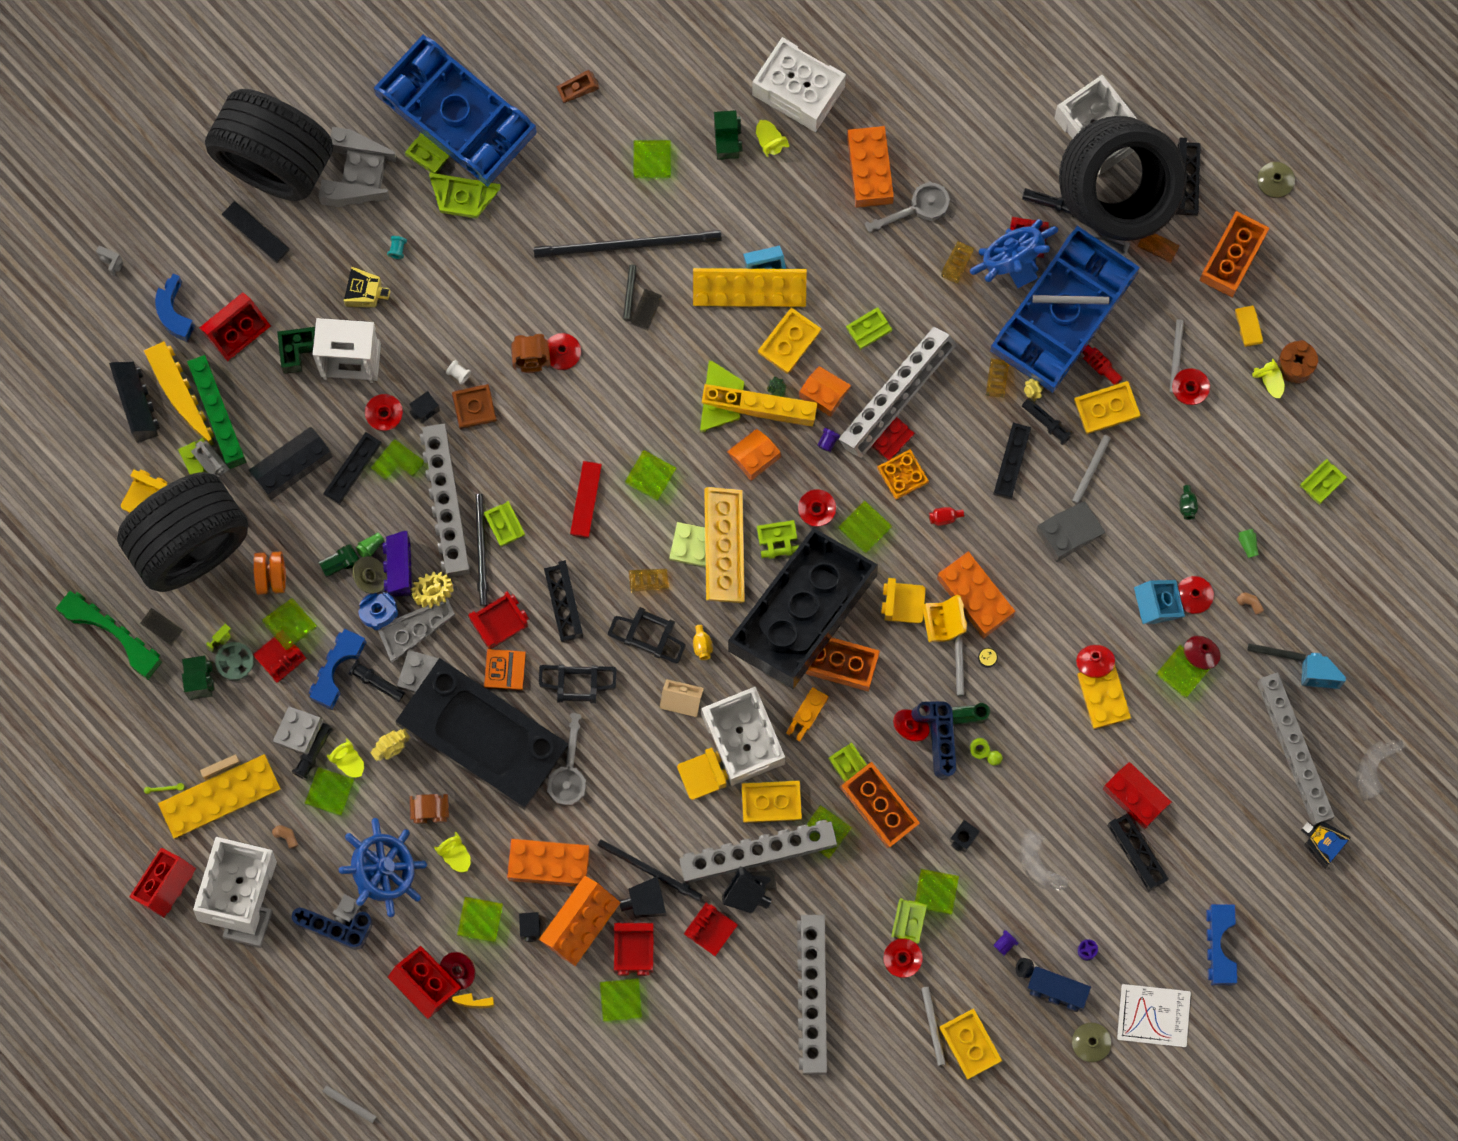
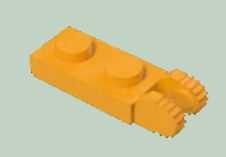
M812 687L792 719L793 722L786 734L790 736L795 730L796 725L799 724L803 728L798 733L796 740L800 742L807 730H810L829 696Z

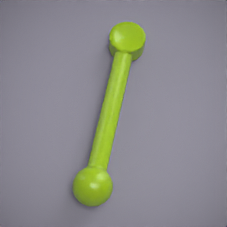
M178 783L177 786L145 787L144 793L150 794L151 792L175 789L183 791L185 786L183 783Z

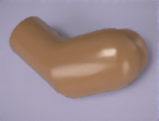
M1244 592L1237 597L1239 605H1251L1256 615L1264 611L1256 596Z
M278 825L272 830V835L275 838L282 837L286 839L289 849L298 846L292 829Z

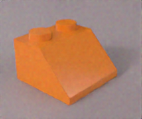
M819 366L808 377L799 391V398L804 401L816 402L818 410L832 417L851 388V385Z
M755 429L727 451L750 481L781 458L779 449L758 429Z

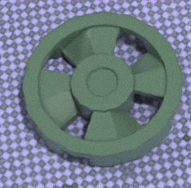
M230 642L218 650L215 657V665L223 677L231 681H238L246 678L251 669H253L254 657L246 645L239 642ZM243 648L247 651L248 655L241 658L239 653ZM225 649L230 652L228 657L222 654ZM229 666L230 669L228 670V672L224 673L222 669ZM241 666L247 668L246 671L243 673H241L239 670Z

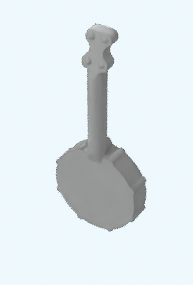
M932 182L922 184L916 187L911 200V207L880 220L874 219L872 223L866 222L865 227L869 233H872L873 229L880 230L882 226L913 213H916L917 217L929 221L939 219L945 216L950 203L949 195L944 186Z
M576 713L570 714L572 722L569 724L570 736L566 767L561 766L549 775L547 792L556 804L573 806L585 797L586 779H584L577 768H573L577 734L580 729L578 721L581 719V715Z

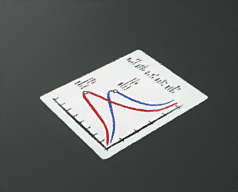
M1122 984L1117 1039L1186 1047L1191 992Z

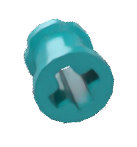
M391 236L390 240L392 242L387 256L394 259H403V249L407 239L400 236Z

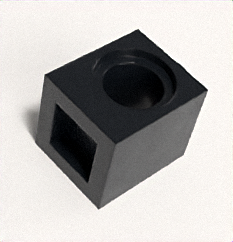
M428 391L409 404L411 408L409 413L415 421L419 419L421 423H424L440 411L439 405Z
M963 820L950 838L951 846L958 852L963 851L966 853L980 831ZM965 833L968 835L969 840L961 842L958 836Z
M539 912L519 913L520 938L525 939V942H536V938L541 937Z

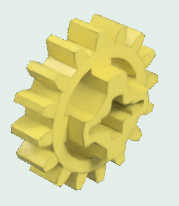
M432 572L430 576L426 573L425 578L419 577V582H414V587L411 588L414 601H416L417 605L422 604L423 608L427 605L432 608L434 604L440 606V602H447L445 598H451L450 593L454 591L451 579H449L447 574L443 576L442 572L438 573V575Z
M400 729L398 732L393 730L379 738L380 740L376 743V747L370 753L376 761H381L383 758L388 760L398 755L411 737L405 729Z

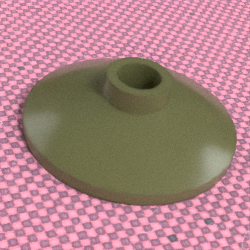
M1271 162L1261 168L1258 173L1257 183L1265 195L1272 198H1281L1288 195L1293 189L1295 176L1286 164ZM1274 176H1280V180L1274 179Z
M370 556L362 557L356 561L353 567V579L362 591L374 594L384 588V580H387V573H384L383 565L379 560Z
M1085 1023L1074 1032L1072 1047L1080 1059L1086 1062H1097L1108 1055L1111 1049V1037L1102 1025ZM1090 1038H1094L1096 1040L1095 1045L1089 1044Z

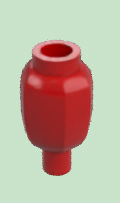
M951 507L936 508L932 513H929L930 524H935L936 526L948 525L955 522L957 518L964 517L963 509L955 510Z

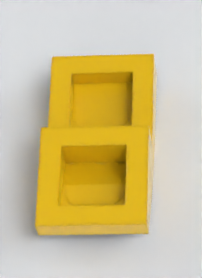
M1254 305L1235 309L1244 347L1263 344Z
M472 993L452 997L455 1004L464 1007L479 1009L495 1007L493 997L475 1001Z

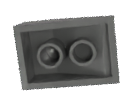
M1085 501L1052 516L1039 524L1036 530L1056 562L1105 534L1104 529Z

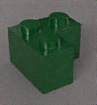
M736 110L714 112L717 160L739 158V152H743L742 141H738V134H741V117H737Z
M315 327L277 331L283 374L303 372L301 354L313 352Z
M205 655L182 659L184 673H182L183 688L188 699L212 697L215 685L214 680L211 679L209 672H212L211 660L208 661Z

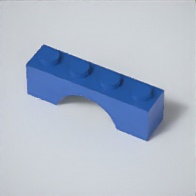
M344 629L342 633H338L334 649H331L327 654L326 660L328 661L325 667L322 666L318 672L317 677L319 679L317 683H313L309 690L311 701L330 710H333L341 694L334 684L336 668L346 660L358 659L367 643L364 637L347 629Z
M1211 904L1209 910H1206V921L1210 922V929H1207L1206 933L1207 941H1210V949H1207V960L1211 961V968H1208L1207 973L1208 980H1211V985H1236L1237 963L1229 960L1223 954L1220 944L1222 934L1236 924L1235 905Z

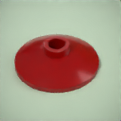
M559 333L548 339L551 367L558 370H567L578 363L581 357V346L575 337L570 334ZM564 347L566 350L564 352H560L559 348Z
M1188 368L1180 371L1174 377L1172 391L1176 399L1181 403L1197 405L1207 398L1210 392V382L1202 371ZM1192 386L1194 390L1188 391L1187 387Z
M389 394L374 396L365 407V418L368 424L379 431H388L395 428L403 416L401 403L397 398ZM387 412L388 415L386 417H382L381 413Z
M810 490L799 500V516L810 526H824L835 516V500L824 490ZM819 507L821 510L816 513L813 509Z
M1190 576L1178 584L1184 611L1191 614H1199L1211 606L1214 599V591L1207 580L1198 576ZM1192 591H1198L1199 595L1193 596Z
M1090 645L1078 653L1076 664L1079 671L1085 676L1101 678L1113 670L1115 657L1111 650L1102 645Z
M903 709L898 711L893 718V724L896 731L902 737L914 742L923 741L927 738L930 731L928 723L916 722L912 718V710Z
M901 938L892 941L886 947L883 961L886 969L892 975L899 978H907L918 972L922 965L923 956L921 949L915 942ZM905 956L906 962H900L899 957Z

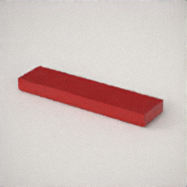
M583 461L570 531L572 536L589 538L602 469L601 463Z

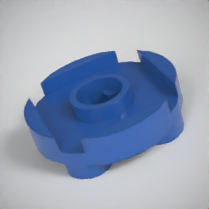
M375 592L374 594H369L362 599L359 605L358 614L364 625L374 630H380L382 627L387 626L398 615L395 600L388 593L377 594ZM378 608L381 609V611L375 613L374 609Z

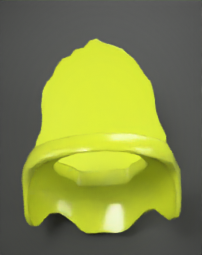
M759 120L756 126V136L767 157H769L768 154L776 155L780 153L783 147H789L787 138L781 136V133L774 124L767 120Z
M1272 359V362L1265 364L1264 368H1254L1252 376L1254 378L1262 377L1268 392L1275 398H1281L1285 390V383L1281 370L1275 360Z
M347 738L346 743L339 745L330 755L327 754L330 762L336 764L346 775L355 778L362 776L364 762Z
M455 832L454 837L445 840L439 847L434 846L437 854L442 856L452 869L458 872L468 871L471 865V858L457 832Z

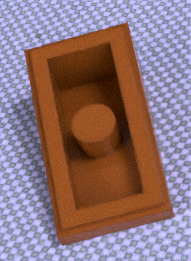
M590 70L556 86L563 103L599 89L595 76Z

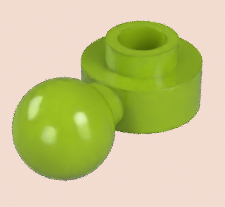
M977 738L971 742L970 751L973 757L977 759L987 757L988 763L992 766L1001 764L1003 760L1002 754L999 751H990L989 743L985 739ZM978 745H982V746H983L982 749H977L976 747H977Z

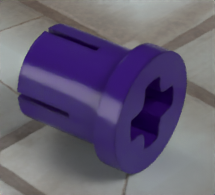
M824 428L822 431L823 435L817 446L830 453L841 436L830 429Z
M1006 930L1002 932L1003 935L993 945L1003 956L1014 945L1017 946L1019 944Z

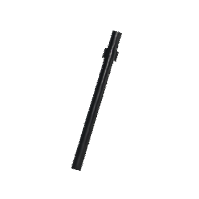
M476 494L479 574L477 591L479 592L480 606H487L489 584L486 582L483 494Z
M600 839L598 847L651 876L658 877L660 881L677 889L678 893L684 896L688 895L699 902L702 899L703 895L691 889L690 885L685 882L680 883Z

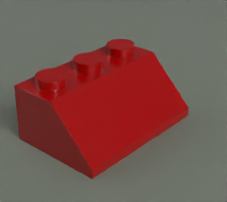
M242 292L199 328L228 362L271 327V325L252 299Z
M1128 762L1103 787V790L1144 830L1172 803L1131 762Z
M160 848L129 897L165 918L171 911L176 899L182 894L187 882L192 878L196 868L181 857Z
M419 946L395 965L388 976V979L427 1019L437 1013L461 989V986L422 946Z

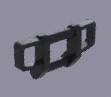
M642 607L638 609L633 620L621 616L614 617L608 631V636L624 642L627 646L632 645L652 653L656 658L660 659L661 657L673 663L680 662L686 644L670 635L676 621L671 619L668 621L645 611L646 609ZM642 618L665 627L658 647L634 638ZM618 620L632 623L626 639L613 633ZM668 638L681 646L676 659L662 654Z
M559 664V666L540 665L539 686L545 689L557 690V703H563V701H590L591 704H596L598 691L614 690L616 688V667L592 665V667H567L563 664ZM544 670H558V686L543 683ZM598 671L613 672V683L597 687ZM565 674L591 675L590 694L564 693Z

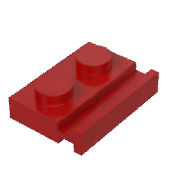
M896 417L874 442L872 447L887 460H890L915 433Z

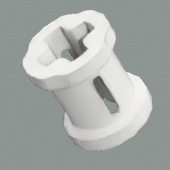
M454 360L448 367L446 374L452 375L462 385L469 378L471 371L469 369L466 370L458 364L457 360Z

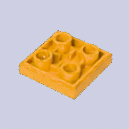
M911 449L877 466L879 473L895 500L929 483Z

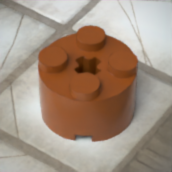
M543 334L527 337L518 335L514 337V341L511 343L513 369L516 370L517 367L521 369V372L534 373L542 371V367L546 365L547 368L550 366L549 342Z
M1294 341L1283 348L1277 365L1281 370L1284 380L1300 384L1310 379L1318 364V355L1315 349L1306 341Z
M438 794L416 795V799L414 796H409L410 820H413V823L427 824V820L431 819L435 823L447 822V818H449L448 794H443V798L442 795L438 796Z

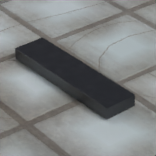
M235 201L222 213V216L276 264L288 253L289 248Z
M1013 422L993 495L1012 500L1031 427Z
M365 432L323 495L340 505L382 442Z

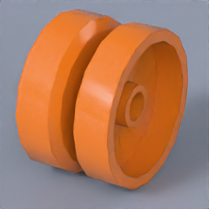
M282 551L272 552L269 561L265 552L254 554V581L257 595L268 594L270 582L274 594L285 593L286 567Z

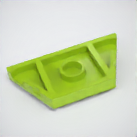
M429 173L440 213L477 219L501 189V184L491 183L487 187L478 180Z
M709 360L706 384L744 390L743 380ZM703 404L700 432H706V430L713 427H720L728 422L732 423L740 420L741 413Z

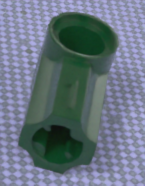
M349 544L338 549L336 554L320 561L319 564L327 578L343 569L353 568L359 558L353 546Z
M985 703L952 707L953 725L975 722L985 723L989 718L990 708ZM982 709L986 712V716L979 717L976 715V711Z

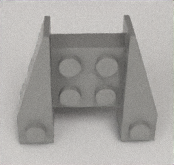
M332 127L330 137L333 143V152L347 154L342 182L322 179L318 196L322 205L343 207L348 204H363V202L374 200L375 202L389 200L388 190L381 189L386 160L397 161L395 152L353 130Z

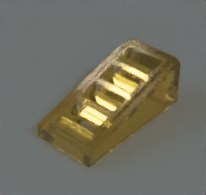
M957 241L943 267L941 276L958 284L975 248ZM960 250L964 253H967V256L957 251Z
M991 358L985 395L1004 398L1009 364L1004 360ZM994 364L1003 365L1005 369L994 368ZM993 371L1004 373V375L993 374ZM992 378L1002 379L1003 382H997V381H991V380H992ZM991 385L1002 386V388H992Z
M667 569L629 570L631 592L669 588ZM658 574H662L663 584H659ZM650 575H654L655 584H651ZM639 576L640 584L636 585L635 577ZM643 576H647V584H643Z

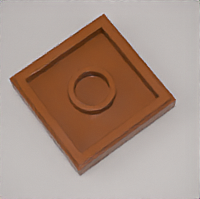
M489 384L452 392L460 429L497 421Z

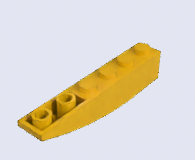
M165 341L144 350L157 380L171 404L201 438L210 445H214L212 438L215 436L211 428H206L204 424L207 419L203 411H198L196 405L199 403L195 395H190L188 391L191 386L187 378L183 379L180 374L183 370L179 361L175 363L172 358L175 356L171 345L167 346Z
M704 384L701 402L741 414L813 427L817 408L816 402Z

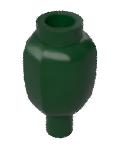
M1184 485V493L1179 501L1180 512L1185 520H1193L1198 512L1197 498L1191 492V486Z

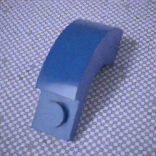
M172 274L171 278H168L164 288L166 290L161 288L157 290L155 298L156 311L163 326L171 335L188 342L195 324L193 320L183 317L174 311V300L182 280L180 276Z

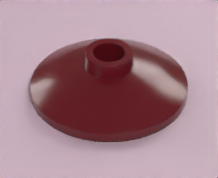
M1193 636L1184 644V655L1196 668L1209 670L1216 667L1221 657L1219 648L1209 638Z
M450 952L442 958L440 966L461 986L460 990H464L472 985L475 980L476 971L473 962L467 955L461 952Z

